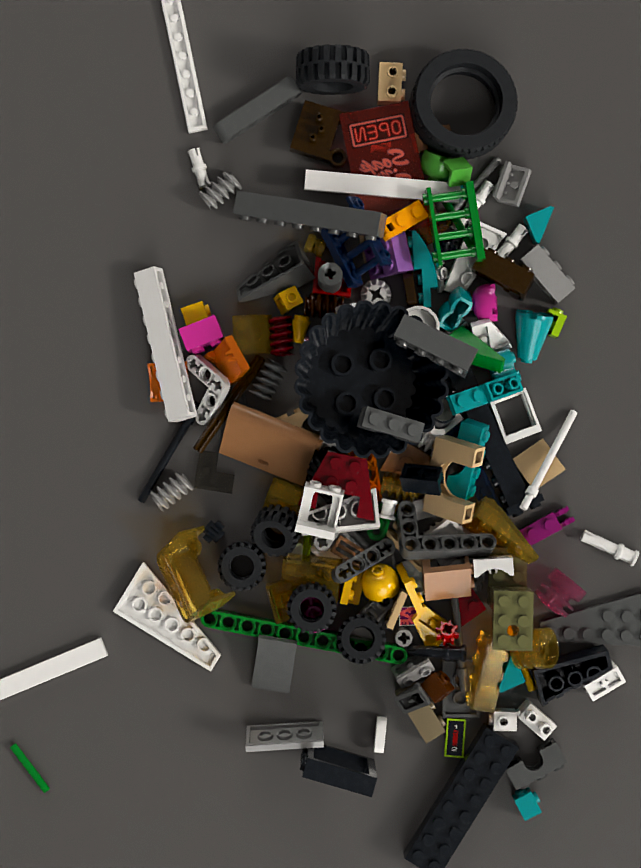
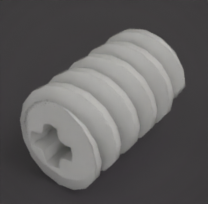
M223 172L224 179L217 177L218 184L213 181L210 182L212 189L205 186L206 193L198 192L210 209L211 206L216 209L218 208L217 201L224 204L222 197L230 199L229 192L235 195V187L240 190L242 189L240 183L231 172L230 174Z
M175 473L176 480L169 477L170 484L163 482L164 489L157 486V494L153 491L150 492L152 499L161 511H163L162 506L166 509L170 507L168 502L175 504V498L180 500L182 498L181 493L187 495V488L190 490L194 489L183 473L182 475Z

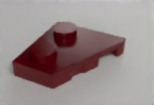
M472 588V596L459 597L461 627L486 610V607Z

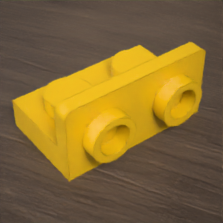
M352 565L355 570H359V568ZM364 571L344 582L340 604L347 605L350 603L359 605L362 593L361 578Z

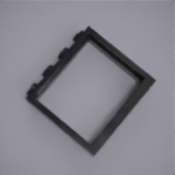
M327 745L321 748L302 749L300 770L303 771V778L372 797L377 782L374 759Z

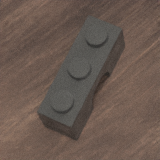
M369 406L362 407L357 423L359 428L388 434L396 439L413 444L420 443L425 423Z
M553 738L536 747L540 753V760L536 765H525L520 756L510 762L506 772L516 790L526 789L530 786L531 782L536 779L538 781L544 779L547 773L553 770L558 771L567 763Z

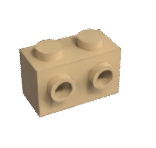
M380 62L377 105L400 106L401 100H405V89L402 88V81H406V69H403V63Z

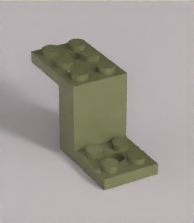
M495 547L490 555H512L514 567L513 576L499 569L497 573H495V569H491V574L488 571L487 604L493 609L492 650L532 651L534 591L527 587L528 548ZM510 625H516L518 628V632L513 636L507 633Z

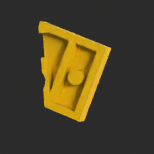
M402 563L395 565L417 614L423 612L424 609L421 603L424 602L420 591L417 593L415 591V588L418 586L414 577L409 578Z

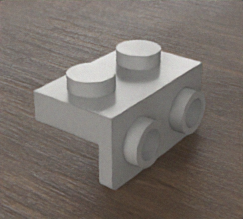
M505 161L504 166H501L499 171L498 183L493 187V197L497 202L519 207L532 171L528 168L512 165L510 161Z
M410 656L404 663L391 667L396 681L403 689L411 686L418 679L428 676L435 668L428 657Z

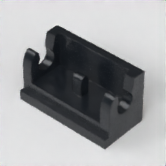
M405 463L400 475L402 490L404 492L440 496L442 492L441 484H444L443 468Z

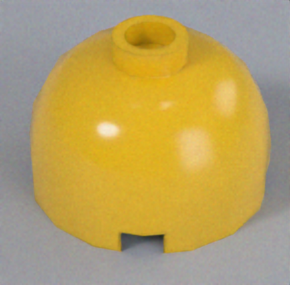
M377 563L364 571L361 578L362 591L365 597L374 602H383V599L388 597L390 600L400 589L398 574L394 568L387 564Z

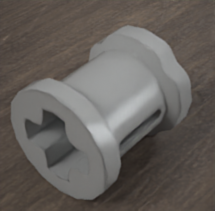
M406 627L398 628L394 634L398 645L406 647L411 644L413 637L410 630ZM403 632H405L406 636H408L405 637V641H402L401 638H398L402 635Z

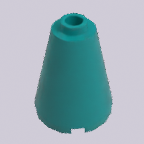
M531 310L516 311L517 357L521 358V362L532 363V361L537 360L552 325L553 315L543 312L536 313Z

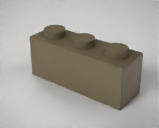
M411 686L403 689L400 687L395 691L396 696ZM431 699L429 705L407 713L426 744L446 732L444 728L446 723L441 715L437 716L434 709L436 707Z

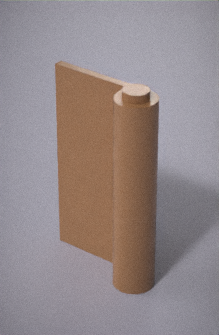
M234 402L228 414L219 453L304 486L308 474L307 469L310 467L309 463L312 461L315 451H320L323 440L316 433Z

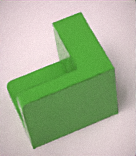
M464 157L444 160L443 165L450 172L447 183L449 187L464 185L465 182L470 181L473 167Z

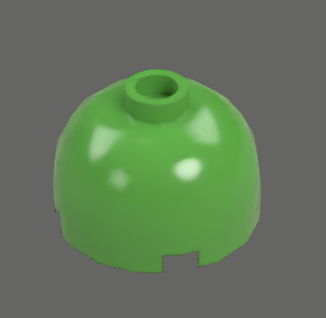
M425 149L421 158V169L425 175L429 176V181H448L450 172L443 165V162L452 158H447Z

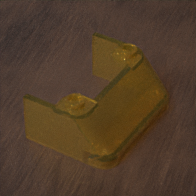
M204 526L178 532L157 555V564L177 609L186 623L197 620L223 607L236 595L234 591L224 594L218 588L211 590L197 559L202 550V545L197 537L205 530Z

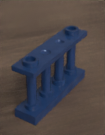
M348 196L345 198L349 208L365 210L364 203L359 197ZM322 229L320 232L335 263L343 271L342 277L348 288H357L364 284L361 275L377 264L380 266H390L393 264L390 259V253L384 248L380 238H376V241L365 240L347 252L344 242L350 237H347L346 233L339 236L329 234L328 230ZM371 247L375 257L356 269L352 262L353 258Z

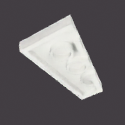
M480 222L484 248L496 250L507 233ZM463 240L459 250L467 249V246ZM471 256L455 258L443 291L451 293L458 286L465 290L468 289L476 278V274L472 272V266L475 263L474 258Z

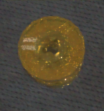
M534 628L532 651H510V656L513 664L518 669L553 668L558 660L559 645L557 637L551 628ZM518 629L513 632L512 636L518 632Z

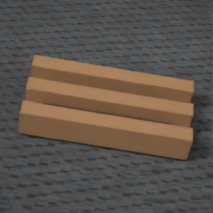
M339 535L330 552L344 560L350 558L336 550L337 547L352 556L357 554L340 544L341 540L359 551L365 549ZM368 552L367 558L370 560L373 554ZM353 561L352 565L360 569V564Z

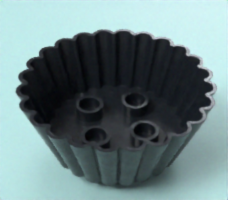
M367 300L357 302L355 307L350 304H343L339 307L337 314H325L321 321L322 325L313 326L309 331V341L303 342L300 346L299 352L302 358L296 362L294 367L296 375L299 376L294 384L295 392L301 396L299 408L301 412L309 415V427L320 431L321 439L325 443H336L337 449L342 453L353 451L360 458H366L372 453L377 458H385L389 455L390 451L395 454H401L406 450L408 444H418L396 439L388 434L357 427L362 407L369 406L425 423L423 429L425 433L430 432L434 428V417L440 416L444 411L442 399L449 392V387L444 380L449 375V369L434 363L427 357L414 353V350L408 347L403 348L396 344L394 334L404 314L409 316L408 311L402 306L391 308L390 304L386 301H378L372 305ZM416 315L410 316L423 322V320Z

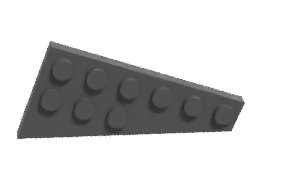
M641 593L539 621L538 641L641 646Z

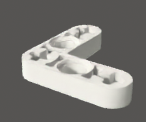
M190 355L186 359L187 369L208 387L196 411L197 416L195 419L199 425H209L229 392L230 381L202 355ZM207 369L210 371L209 379L205 375ZM211 396L215 399L214 406L210 403Z

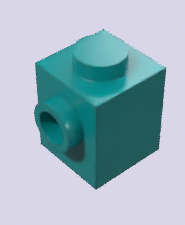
M528 787L523 790L518 789L512 795L524 821L542 813L538 805L541 801L536 791L531 792Z

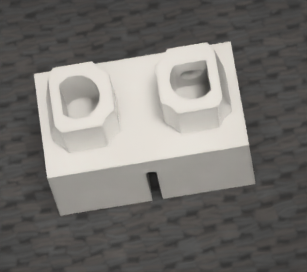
M528 699L516 710L518 718L544 741L557 727L548 716Z

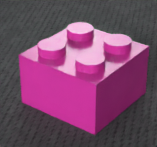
M215 315L178 329L186 350L195 355L204 352L205 347L210 345L212 348L217 347L225 338L219 320Z

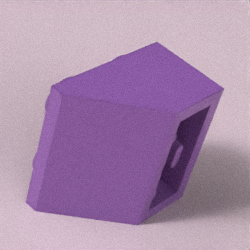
M405 232L387 242L380 238L384 248L390 253V259L393 264L390 266H380L377 264L368 270L370 280L413 270ZM371 247L364 250L366 262L375 257Z

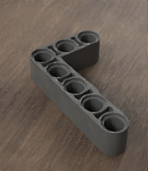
M405 500L398 506L395 516L400 555L404 559L464 558V556L469 558L489 557L497 544L496 538L488 533L419 535L415 505ZM403 528H408L411 532H407ZM483 543L488 544L490 547H485ZM463 544H468L471 548H467ZM425 545H429L433 549H428L425 547ZM444 545H450L452 548H446ZM406 546H411L414 550H409Z

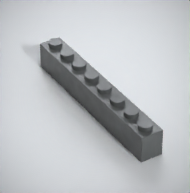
M237 191L233 214L240 216V220L251 221V218L257 219L256 222L268 224V221H274V225L285 227L287 223L292 224V228L302 230L306 226L310 227V231L321 232L322 229L328 230L329 234L339 235L340 232H344L347 237L352 238L363 235L365 236L364 239L376 241V238L383 239L387 215L382 212Z

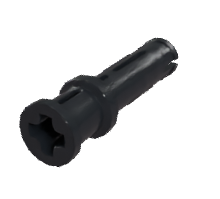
M410 644L407 646V649L415 650L407 651L408 657L443 658L445 661L456 659L462 662H466L467 658L466 644L462 646H450V644L445 646Z

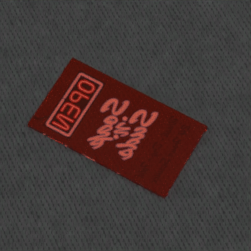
M408 101L339 115L351 174L424 180ZM356 195V197L363 201L365 210L382 212L387 215V218L417 201ZM423 205V207L425 208L426 212L428 213L427 205H426V206ZM429 217L406 231L430 227ZM387 225L389 231H392L391 227Z

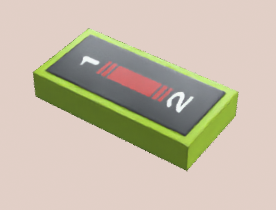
M446 718L444 757L464 758L466 718Z

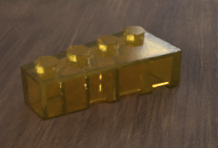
M481 630L480 635L476 638V646L478 648L477 653L473 656L474 670L469 677L471 687L470 692H467L466 703L473 710L494 713L500 692V687L497 684L503 680L504 672L502 665L504 662H507L509 654L506 650H492V632Z

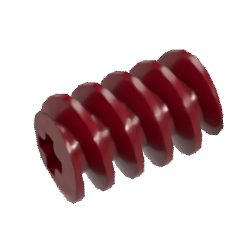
M279 316L268 320V324L274 325L269 328V331L274 333L269 336V339L275 340L270 343V347L275 348L270 351V354L275 356L294 355L289 352L294 346L288 345L289 342L293 341V338L288 337L293 331L287 329L292 326V323L287 322L292 316Z

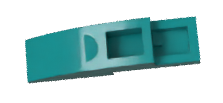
M411 231V236L407 237L408 247L412 250V255L410 256L413 272L420 271V274H417L418 286L421 285V293H418L419 305L430 309L431 290L438 288L437 274L431 254L423 239L416 231Z
M516 372L450 395L446 399L454 416L516 394L524 389Z

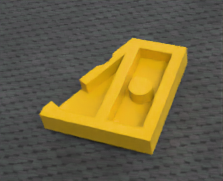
M422 604L424 611L418 614L416 612L411 619L424 645L439 646L442 641L436 640L438 634L435 632V628L441 627V621L444 623L449 621L425 604Z

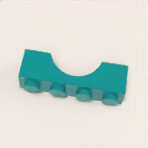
M470 418L461 421L457 438L485 446L490 437V432L488 431L490 425ZM465 466L461 472H454L448 475L446 485L449 491L456 497L465 500L473 497L476 492L475 481L480 475L481 468Z

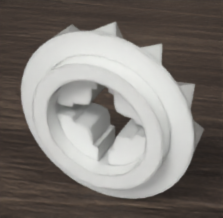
M375 279L368 281L363 286L361 300H367L372 305L378 301L390 302L391 290L384 281ZM381 288L379 295L383 299L376 298L372 302L373 294L369 290L376 291Z

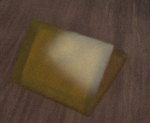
M295 576L266 584L276 624L287 621L290 618L287 615V603L294 589L298 588Z

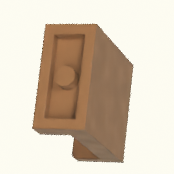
M464 556V564L431 567L429 559L422 560L425 601L472 596L471 588H475L474 577L471 576V574H474L473 563L469 562L468 556Z

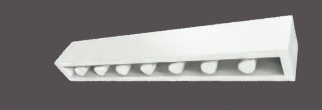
M152 266L135 272L134 285L138 290V302L144 315L143 323L148 332L147 340L152 349L151 357L156 366V378L161 388L160 396L164 401L165 416L168 422H180L196 417L197 412L163 269Z

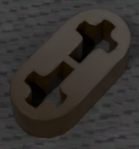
M402 273L407 307L417 306L413 273Z

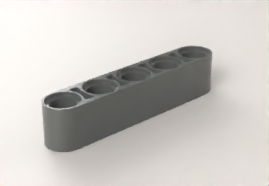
M289 76L220 120L213 126V129L222 143L226 144L298 98L302 92L293 78Z

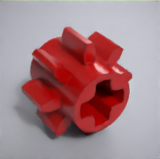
M451 620L445 623L441 621V627L435 628V632L438 634L436 640H441L444 646L446 643L453 645L454 638H459V633L456 632L458 625L454 626L451 624Z

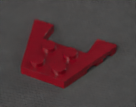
M328 450L312 480L319 481L325 486H340L341 489L345 490L344 494L360 497L356 517L374 521L367 458ZM318 492L314 493L310 508H316ZM302 497L299 500L298 506H301Z

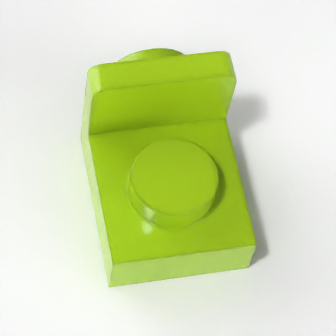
M553 307V309L549 308L546 311L547 314H551L555 318L548 334L552 338L559 336L567 318L561 309Z

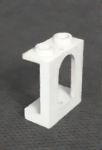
M306 481L294 532L334 540L345 490L337 485L325 486L319 481ZM315 492L332 496L327 525L307 521Z

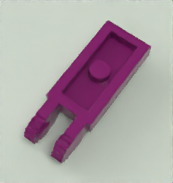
M568 506L555 512H550L519 529L527 546L530 547L563 529L562 527L574 522V517H568L560 523L557 519V516L569 511Z

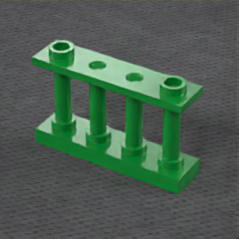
M465 182L463 188L459 191L432 194L431 187H427L425 194H422L423 205H427L434 248V252H431L433 264L436 263V267L441 268L443 265L442 260L467 256L474 258L475 262L484 261L486 257L474 182ZM459 198L465 200L466 207H464V210L437 214L434 212L433 202ZM464 217L469 221L467 229L442 233L437 231V221ZM468 237L472 240L470 248L441 252L439 241Z

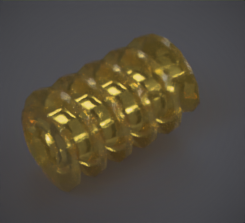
M384 472L380 495L387 491L388 497L394 492L396 499L402 494L404 501L408 496H410V502H413L415 498L418 500L420 493L404 492L402 490L399 474L393 479L391 472H389L387 477H385Z

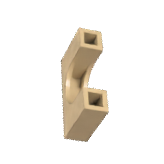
M449 435L436 436L432 444L433 453L429 466L443 468L444 484H441L442 492L440 496L425 494L422 511L461 525L472 522L475 503L453 495L446 485L445 473L452 462L470 468L482 466L485 447Z

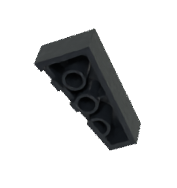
M603 644L529 664L537 697L542 707L549 704L548 702L564 696V693L577 689L586 681H591L613 669L609 651Z

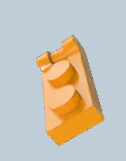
M420 200L387 218L383 236L385 242L429 217ZM387 225L391 227L392 231H389Z

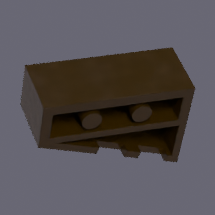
M484 248L486 258L482 262H475L472 266V272L490 283L503 287V290L507 293L511 291L519 295L518 299L524 301L534 282L535 273L532 272L533 270L528 266L522 265L521 267L515 264V260L507 256L505 258L499 256L498 252L494 249Z

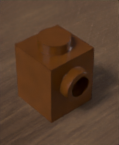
M441 670L435 673L432 671L428 676L424 677L425 681L421 684L434 703L443 700L455 689L450 683L448 675Z

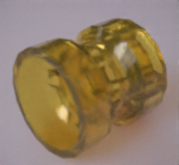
M310 233L303 251L307 253L312 252L316 257L321 258L326 248V243L323 238L318 239L316 235Z

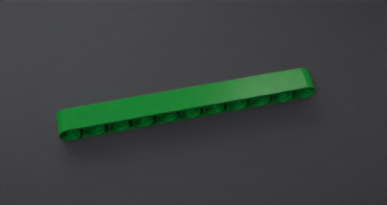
M208 608L201 615V623L208 628L254 637L265 635L297 640V645L340 653L336 645L337 632L323 630L320 633L309 634L307 640H301L298 636L301 629H296L292 623L215 608ZM212 613L215 621H206L205 614ZM231 617L234 620V624L227 626L224 623V618ZM246 620L251 621L253 627L249 630L245 629L242 625ZM268 624L271 626L272 631L264 633L261 630V626ZM288 628L291 633L289 636L284 637L280 634V630ZM325 635L328 637V642L320 644L317 640L318 637ZM350 635V644L354 649L359 642L366 645L364 650H367L372 644L373 639ZM385 642L384 653L375 660L402 664L407 659V652L404 647L398 644ZM396 650L403 651V656L399 659L393 657V653Z

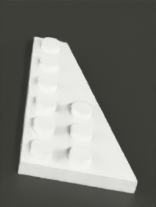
M143 562L113 612L211 672L221 653L145 562Z

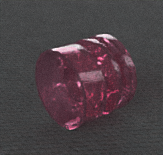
M555 567L547 576L552 585L548 586L541 583L540 585L547 591L542 593L539 589H536L534 593L555 614L567 618L569 614L563 610L564 606L573 611L574 608L569 603V600L572 599L579 603L587 593Z

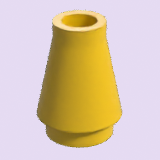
M294 314V319H292V342H304L311 323L309 316Z

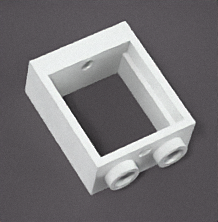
M523 388L524 390L488 404L506 444L542 431L526 388ZM521 395L532 426L506 435L495 404Z

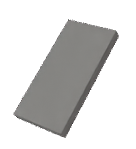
M323 721L249 725L246 728V752L324 747Z

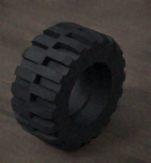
M341 44L316 45L300 50L296 56V85L304 92L320 95H346L361 92L367 89L370 84V56L367 51L359 47Z

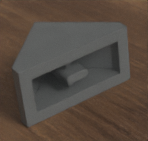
M419 682L393 698L403 714L410 713L431 703Z

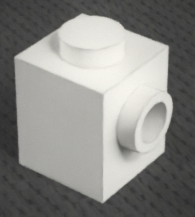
M491 708V713L488 714V725H491L493 731H517V711L515 708Z

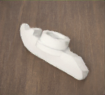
M435 264L438 281L437 293H441L444 287V280L448 277L449 273L443 265L441 268H437Z

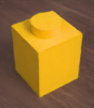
M203 301L180 308L186 326L212 315L209 305H205Z

